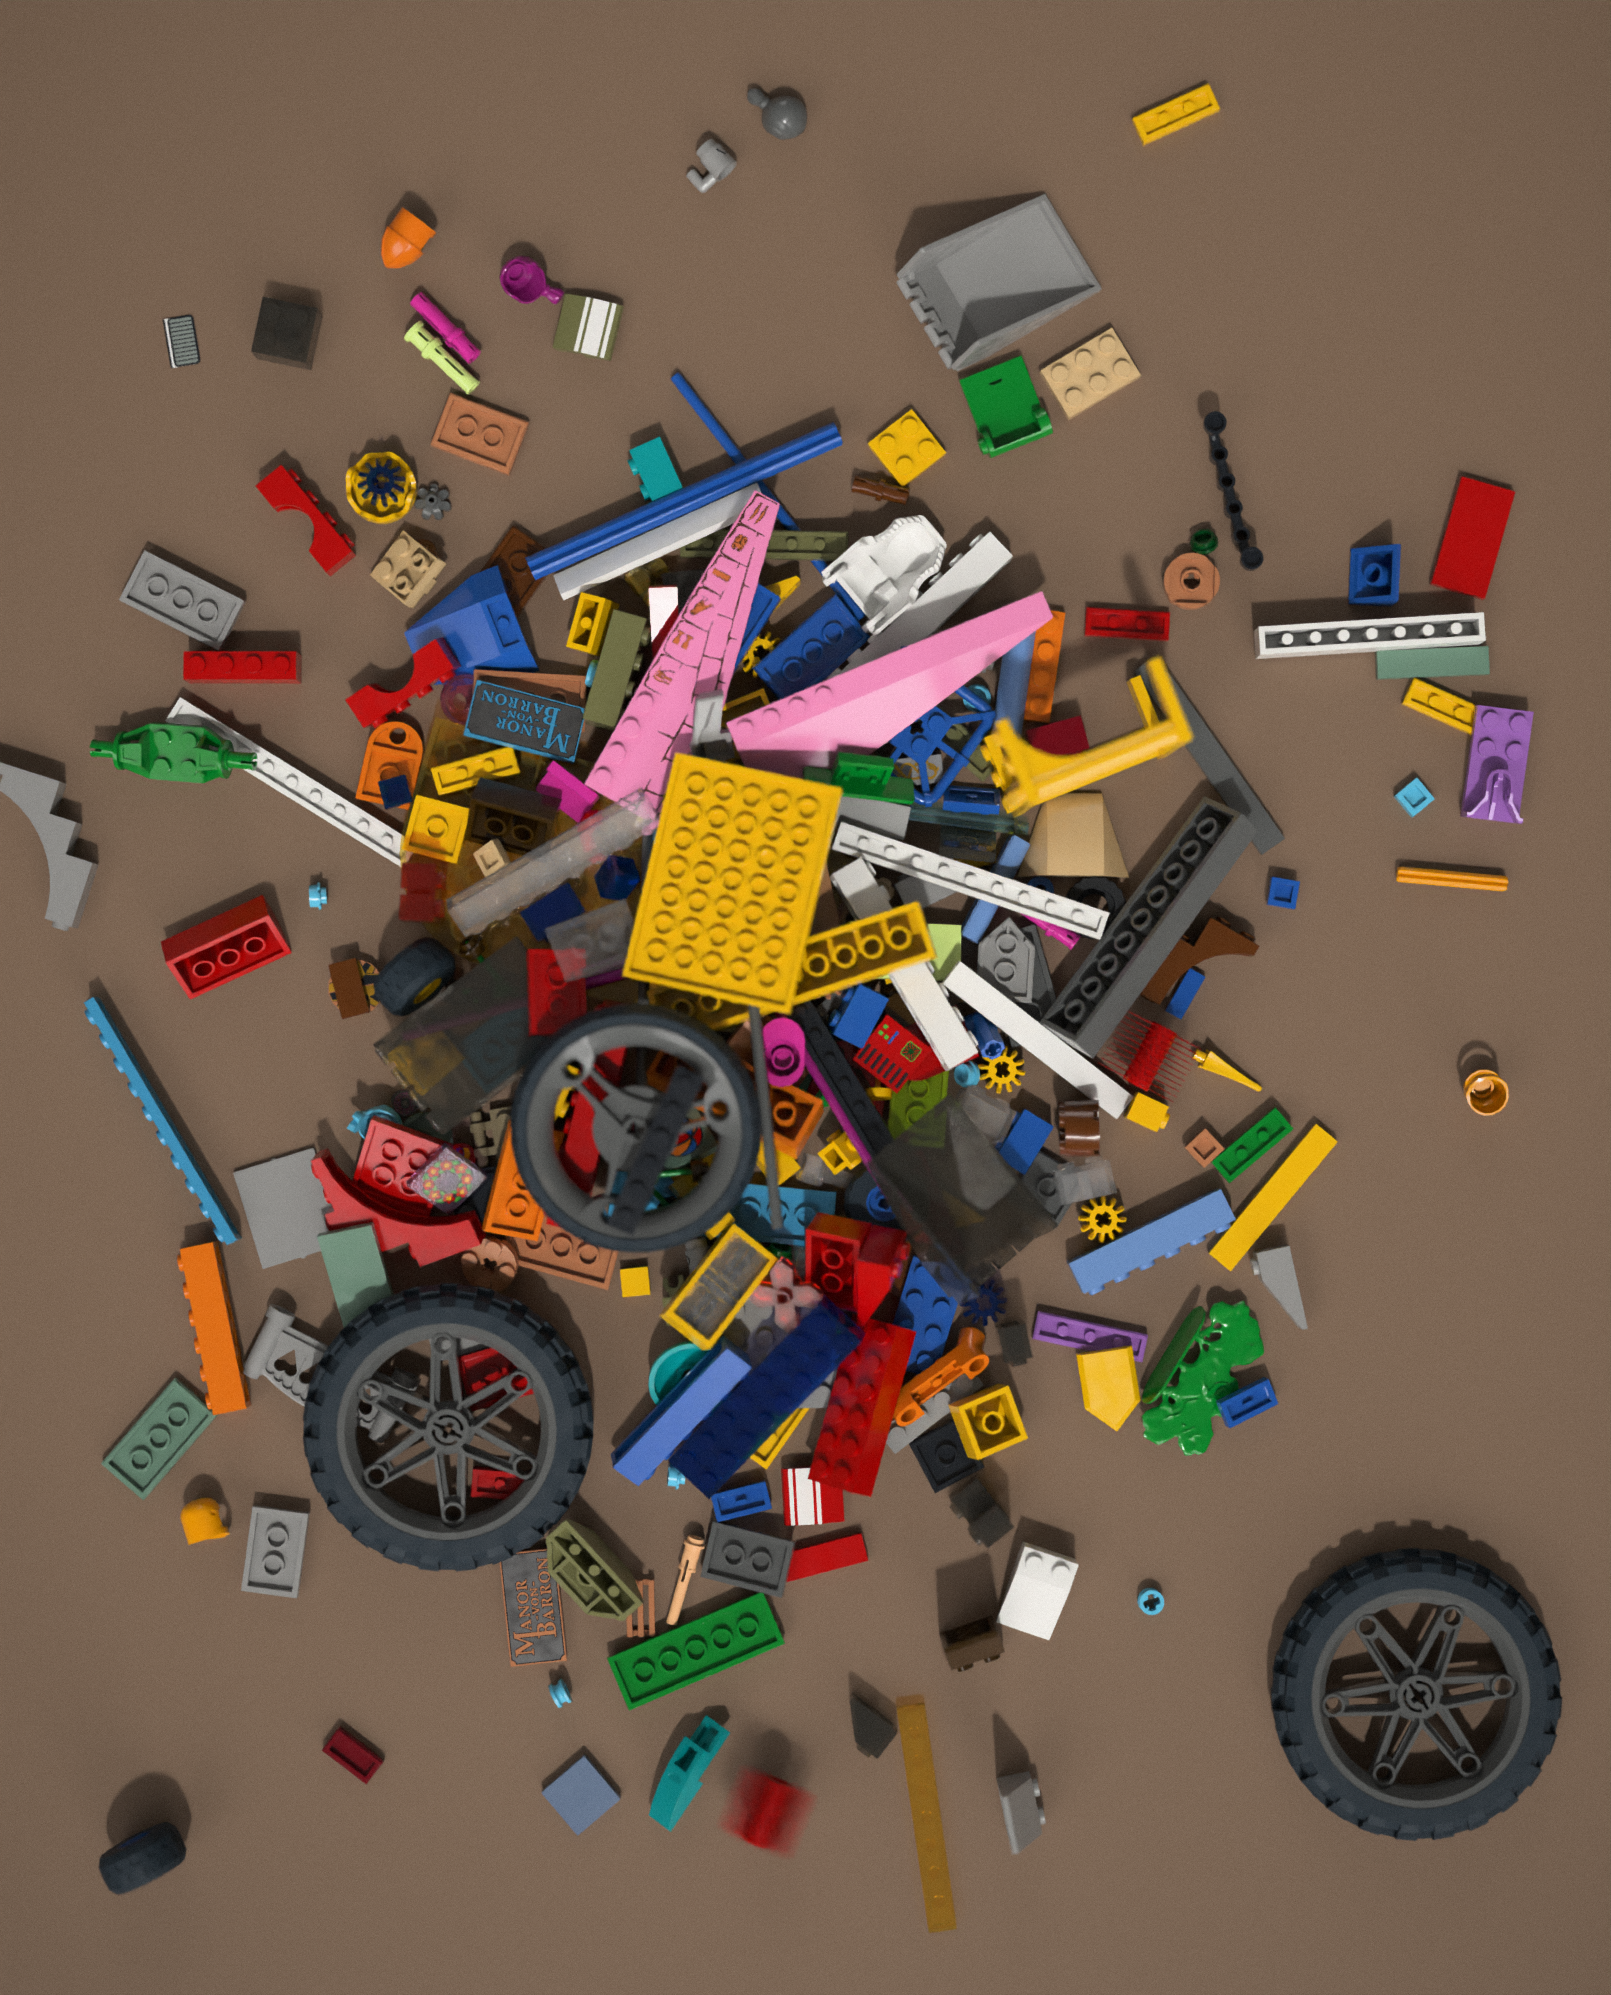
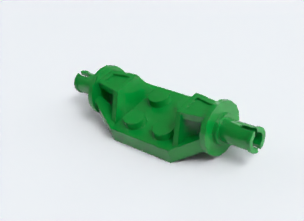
M152 722L130 732L119 731L114 742L92 739L90 743V748H95V751H90L91 757L113 758V763L117 770L127 769L146 778L157 780L206 783L219 777L228 779L233 768L255 771L258 761H253V759H258L257 753L235 752L231 740L223 739L208 726ZM130 740H139L138 743L130 742ZM209 745L219 748L218 751L210 750Z

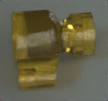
M659 557L648 562L645 566L641 565L628 571L623 577L632 591L643 600L647 607H650L649 586H657L656 578H662L670 571Z

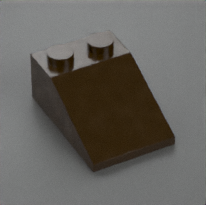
M992 1615L939 1633L942 1648L951 1670L957 1669L958 1672H962L974 1667L973 1663L984 1659L985 1663L1000 1658V1654L1005 1652Z

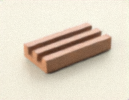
M635 1579L642 1598L643 1585H648L649 1629H644V1608L642 1604L638 1607V1629L633 1630V1613L627 1617V1637H655L654 1579Z

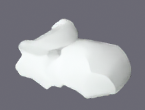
M923 515L896 518L881 534L874 537H861L821 572L823 575L822 582L827 587L837 580L869 618L861 627L865 633H872L876 636L915 603L921 584L940 570L947 544Z

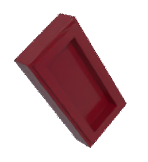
M341 1726L322 1749L324 1753L365 1784L369 1782L384 1762L382 1757Z

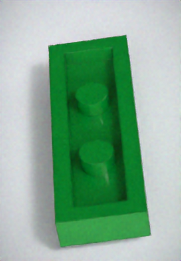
M1274 1107L1211 1161V1164L1228 1183H1231L1290 1133L1293 1127Z

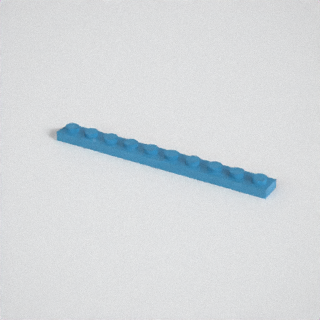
M92 997L84 1002L87 1008L84 1012L92 1025L97 1024L101 1031L99 1038L106 1049L111 1048L116 1057L113 1059L115 1066L121 1073L125 1072L130 1080L127 1085L131 1093L135 1097L139 1096L144 1104L142 1107L144 1115L150 1122L153 1120L159 1129L156 1131L157 1137L164 1146H169L173 1153L170 1155V1158L178 1170L182 1169L187 1177L184 1180L185 1184L192 1194L196 1193L201 1201L199 1207L206 1218L210 1217L216 1227L213 1228L216 1237L221 1243L225 1241L226 1245L241 1239L239 1232L99 997Z

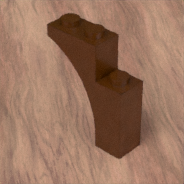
M1217 916L1216 919L1208 918L1192 945L1188 943L1190 939L1182 935L1140 993V996L1155 1005H1160L1176 980L1194 965L1220 955L1254 956L1259 948V945L1254 943L1256 938L1242 930L1238 934L1230 929L1231 923Z

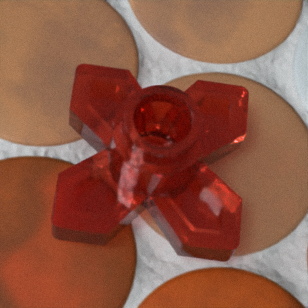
M781 1256L769 1270L772 1282L761 1281L748 1299L757 1307L775 1306V1323L785 1332H789L800 1320L798 1306L812 1308L822 1298L824 1291L813 1281L802 1282L801 1278L795 1274V1265L784 1256Z

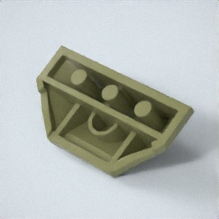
M567 1518L546 1537L548 1573L587 1615L624 1621L644 1603L632 1572L593 1530Z

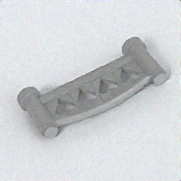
M270 1304L265 1314L268 1318L243 1365V1373L253 1379H258L260 1375L265 1376L280 1391L304 1407L310 1382H302L300 1374L319 1363L328 1345L291 1327L296 1316L278 1305ZM295 1350L297 1372L295 1375L290 1376L285 1370H278L275 1367V1361ZM398 1367L395 1368L391 1377L378 1370L373 1374L375 1377L411 1391H416L421 1381L418 1376ZM375 1384L365 1385V1390L370 1388L371 1396H376L380 1393L378 1386ZM390 1394L386 1401L400 1409H403L406 1401ZM372 1406V1411L369 1414L363 1413L358 1408L357 1426L368 1428L370 1431L368 1437L376 1442L383 1443L385 1439H388L397 1420Z

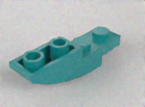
M706 1715L690 1739L686 1736L683 1738L659 1782L651 1804L650 1817L667 1830L672 1831L703 1785L699 1781L700 1777L731 1732Z

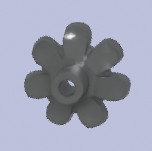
M431 484L429 491L425 488H421L418 491V496L421 499L415 501V508L418 510L423 509V519L429 520L431 515H434V518L439 521L444 517L442 510L447 512L451 510V503L445 501L450 496L446 489L439 492V486Z

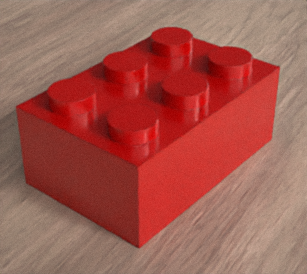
M821 1212L816 1214L806 1228L805 1301L858 1312L857 1259L870 1233L872 1223Z

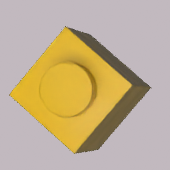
M1135 1092L1124 1118L1154 1132H1158L1159 1128L1164 1129L1170 1117V1114L1167 1113L1169 1106L1139 1092Z

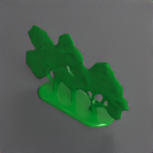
M1243 1300L1234 1305H1229L1224 1301L1214 1303L1209 1315L1211 1325L1202 1331L1200 1330L1205 1320L1204 1308L1198 1306L1187 1315L1144 1387L1142 1393L1143 1403L1150 1404L1161 1394L1163 1400L1158 1407L1149 1409L1142 1415L1143 1426L1146 1429L1143 1433L1144 1438L1160 1445L1173 1437H1178V1445L1185 1456L1200 1455L1207 1451L1214 1435L1211 1418L1216 1415L1222 1417L1216 1401L1239 1390L1238 1380L1230 1376L1231 1367L1250 1364L1264 1354L1263 1340L1259 1336L1260 1328L1258 1321L1249 1316L1250 1308L1245 1305ZM1216 1323L1221 1324V1328L1215 1329L1213 1326ZM1210 1333L1221 1334L1219 1340L1212 1342L1205 1340L1204 1336L1209 1338ZM1195 1340L1199 1342L1200 1355L1194 1363L1187 1364L1182 1360ZM1203 1344L1209 1345L1208 1351L1204 1350ZM1177 1368H1181L1179 1384L1176 1387L1167 1386ZM1169 1396L1175 1400V1404L1168 1402Z

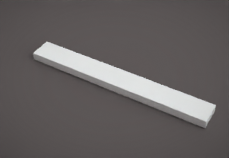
M758 484L750 485L553 575L563 600H566L735 523L753 492L756 490L761 493Z
M961 961L955 964L942 981L944 986L1089 1099L1099 1100V1106L1115 1119H1118L1134 1098Z

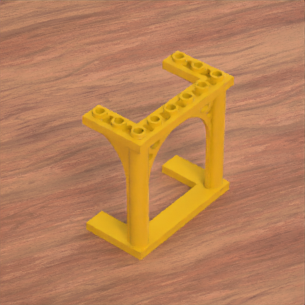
M1160 657L1149 661L1145 666L1167 719L1160 724L1141 675L1131 678L1126 683L1145 730L1089 753L1064 758L1045 755L1026 745L1014 733L1007 718L996 722L994 725L995 731H992V735L983 738V745L980 746V750L986 762L990 761L993 765L994 771L990 772L995 787H1001L1004 796L1001 798V802L1007 814L1011 813L1013 818L1024 814L1033 806L1155 757L1159 760L1169 756L1193 739Z

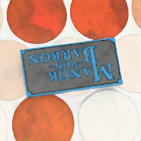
M477 680L463 735L573 764L584 723L583 715L585 708Z

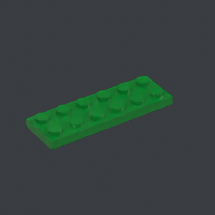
M756 1592L607 1657V1660L630 1711L785 1644V1641L765 1594Z

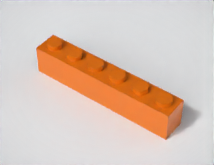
M218 1241L181 1248L180 1255H177V1262L180 1271H184L186 1282H183V1292L185 1298L190 1299L192 1310L188 1311L191 1326L196 1328L197 1337L194 1338L196 1353L201 1354L203 1365H200V1375L202 1381L207 1382L208 1393H205L207 1408L212 1409L213 1415L247 1409L251 1406L246 1376L243 1373V1361Z

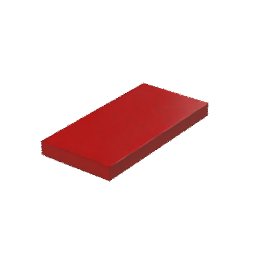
M1460 477L1429 585L1481 600L1486 598L1515 491L1467 477Z

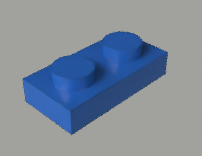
M949 785L943 794V810L956 813L972 812L982 815H999L1000 789Z
M1263 1377L1217 1400L1216 1403L1225 1426L1232 1428L1277 1405L1278 1401L1269 1379Z
M766 1480L711 1493L717 1522L772 1509Z

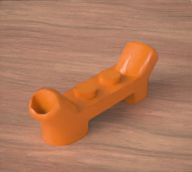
M975 1327L962 1328L956 1348L937 1359L933 1365L914 1376L910 1382L901 1388L893 1419L899 1426L910 1425L923 1416L925 1413L920 1406L959 1376L965 1373L971 1380L987 1367L989 1357L983 1351L986 1338L982 1331Z

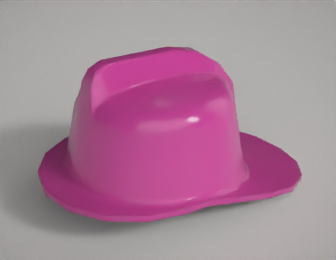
M774 1019L767 1023L762 1030L767 1081L779 1087L789 1086L796 1082L803 1073L805 1064L804 1032L791 1019Z

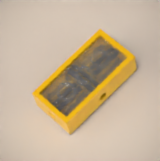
M735 1224L729 1225L659 1316L701 1350H708L713 1346L778 1259Z

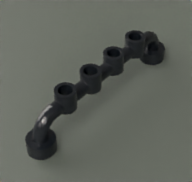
M1213 411L1207 414L1203 421V429L1209 436L1212 449L1209 459L1217 467L1219 475L1217 488L1224 493L1226 500L1224 514L1232 522L1234 532L1231 535V540L1239 548L1240 564L1245 570L1254 571L1262 565L1264 560L1263 553L1260 549L1250 547L1249 545L1250 532L1244 527L1241 516L1243 506L1236 498L1233 487L1235 485V477L1229 472L1226 461L1228 451L1222 446L1220 434L1224 431L1227 421L1221 412ZM1214 453H1222L1223 459H1216ZM1222 479H1228L1230 486H1224ZM1229 506H1236L1238 512L1231 513ZM1236 533H1243L1245 540H1239L1236 537Z

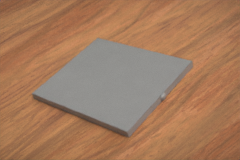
M315 1148L279 1159L272 1158L269 1162L233 1173L263 1269L297 1258L304 1259L307 1255L321 1251L317 1236L319 1233L329 1231L325 1223V1214L332 1205L325 1200L323 1186L311 1170V1160L316 1155Z

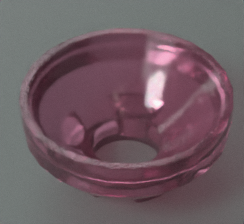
M462 674L453 677L444 685L441 691V708L446 717L458 725L466 726L473 695V675ZM456 694H461L466 699V706L463 710L457 709L453 704V698Z

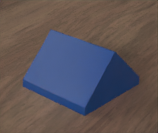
M1400 544L1351 549L1350 605L1391 607L1399 601Z

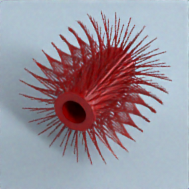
M1133 1014L1151 1025L1148 1028L1130 1019L1148 1029L1144 1033L1125 1023L1145 1034V1036L1141 1038L1133 1034L1142 1039L1141 1043L1128 1038L1139 1044V1047L1136 1049V1053L1133 1054V1059L1128 1058L1131 1060L1130 1064L1121 1061L1128 1065L1125 1074L1122 1075V1079L1145 1091L1150 1090L1156 1093L1149 1089L1156 1074L1160 1075L1157 1073L1159 1069L1167 1072L1160 1068L1164 1059H1168L1166 1057L1167 1053L1177 1057L1168 1052L1170 1048L1186 1055L1171 1047L1172 1044L1175 1043L1191 1051L1175 1042V1038L1194 1047L1196 1046L1178 1037L1177 1033ZM1170 1060L1171 1062L1183 1067L1182 1065ZM1163 1063L1164 1065L1176 1070L1175 1068Z
M745 1770L747 1774L744 1776L747 1778L745 1779V1777L740 1776L743 1778L741 1780H745V1782L740 1781L743 1784L739 1787L743 1788L746 1792L742 1794L737 1793L738 1795L733 1794L737 1797H734L736 1799H733L734 1801L731 1802L735 1803L732 1805L736 1807L732 1809L734 1811L728 1810L732 1812L731 1815L733 1816L728 1815L729 1817L726 1818L730 1820H727L729 1822L724 1821L727 1823L724 1825L728 1826L726 1828L733 1830L731 1834L738 1835L733 1837L743 1838L748 1844L754 1845L755 1850L757 1846L762 1848V1850L763 1848H769L772 1851L778 1850L789 1853L788 1851L791 1850L788 1849L790 1847L787 1845L788 1843H793L787 1840H789L790 1836H795L786 1830L801 1829L797 1826H800L798 1824L803 1825L800 1823L803 1821L799 1819L806 1818L802 1816L805 1814L801 1812L804 1808L808 1809L805 1807L809 1804L806 1802L808 1797L800 1798L803 1794L800 1791L802 1789L794 1788L798 1786L791 1785L798 1783H789L779 1778V1774L776 1777L772 1774L765 1775L762 1772L755 1773Z

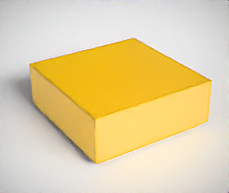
M648 1266L620 1269L622 1297L651 1295Z

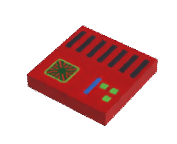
M887 1014L868 1038L863 1049L860 1048L853 1057V1060L895 1093H898L932 1049Z

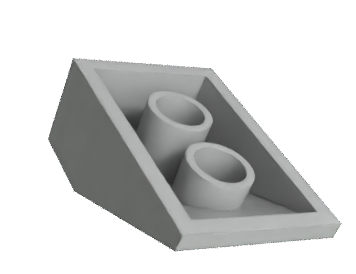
M1029 1771L996 1778L1006 1830L1013 1854L1020 1853L1042 1834L1041 1825L1046 1824L1043 1807H1037L1035 1797L1040 1796L1037 1779H1031Z

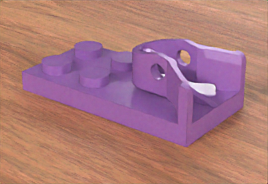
M1482 705L1475 706L1460 817L1523 823L1524 818H1520L1519 814L1534 712Z

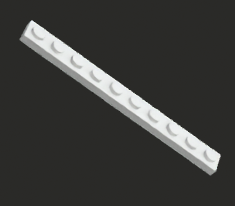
M181 697L165 720L168 723L208 726L223 739L231 740L235 752L257 753L258 759H253V761H258L256 770L244 769L245 771L403 869L406 868L414 855L412 852L402 850L404 835ZM209 745L211 750L218 751L219 748Z
M844 822L840 824L832 847L833 850L856 858L861 857L865 861L1098 940L1101 939L1109 916V912Z

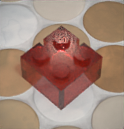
M402 863L400 888L407 889V894H400L399 920L406 923L440 924V918H445L446 902L442 901L441 894L442 890H446L447 873L443 872L442 867L437 864Z

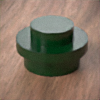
M1200 529L1192 535L1190 541L1191 550L1202 555L1209 554L1218 547V538L1213 531Z

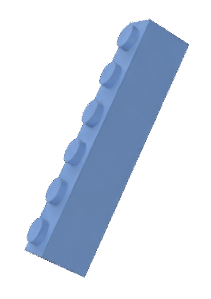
M1216 1188L1116 1237L1113 1241L1110 1240L1067 1261V1264L1083 1294L1089 1292L1091 1296L1104 1290L1103 1284L1114 1280L1115 1283L1121 1282L1130 1277V1271L1138 1267L1142 1271L1155 1265L1154 1259L1162 1255L1165 1258L1172 1257L1181 1252L1179 1247L1187 1243L1194 1246L1206 1240L1205 1234L1213 1230L1218 1234L1231 1227L1230 1222L1236 1219L1222 1190Z

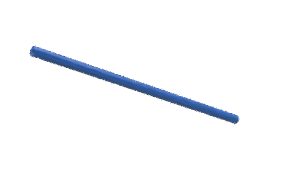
M680 373L675 374L671 381L735 464L745 461L746 458ZM763 480L757 482L763 495L780 504ZM780 504L777 514L778 520L787 531H801ZM811 561L821 575V572L828 567L825 561ZM837 580L829 585L857 621L866 616Z

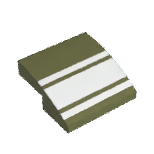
M565 293L553 348L557 351L582 354L586 358L611 361L624 307L599 299Z

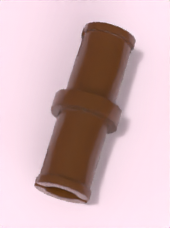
M855 475L852 493L875 497V500L879 502L883 499L906 506L910 488L888 484L884 479L876 481Z

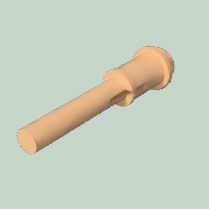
M688 1535L687 1539L683 1541L685 1548L678 1566L681 1572L666 1623L670 1625H677L691 1573L696 1572L700 1552L705 1548L703 1544L704 1539L699 1536Z

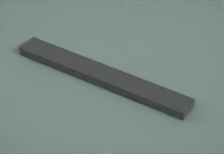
M1156 655L1155 657H1153V658L1150 659L1149 661L1158 658V656ZM1146 662L1133 673L1135 676L1141 675L1148 695L1164 718L1167 719L1145 666L1148 663ZM1164 666L1193 737L1191 741L1184 745L1225 805L1241 812L1258 830L1251 842L1260 855L1264 854L1285 839Z

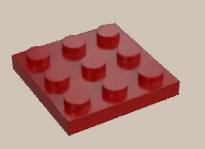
M374 1115L369 1124L352 1182L369 1196L384 1204L411 1214L431 1216L435 1201L427 1198L428 1196L422 1191L424 1189L421 1186L424 1183L422 1180L423 1175L435 1163L441 1160L443 1162L446 1159L449 1161L454 1144ZM444 1173L439 1174L437 1180L434 1181V1185L436 1184L438 1188L437 1190L440 1189Z

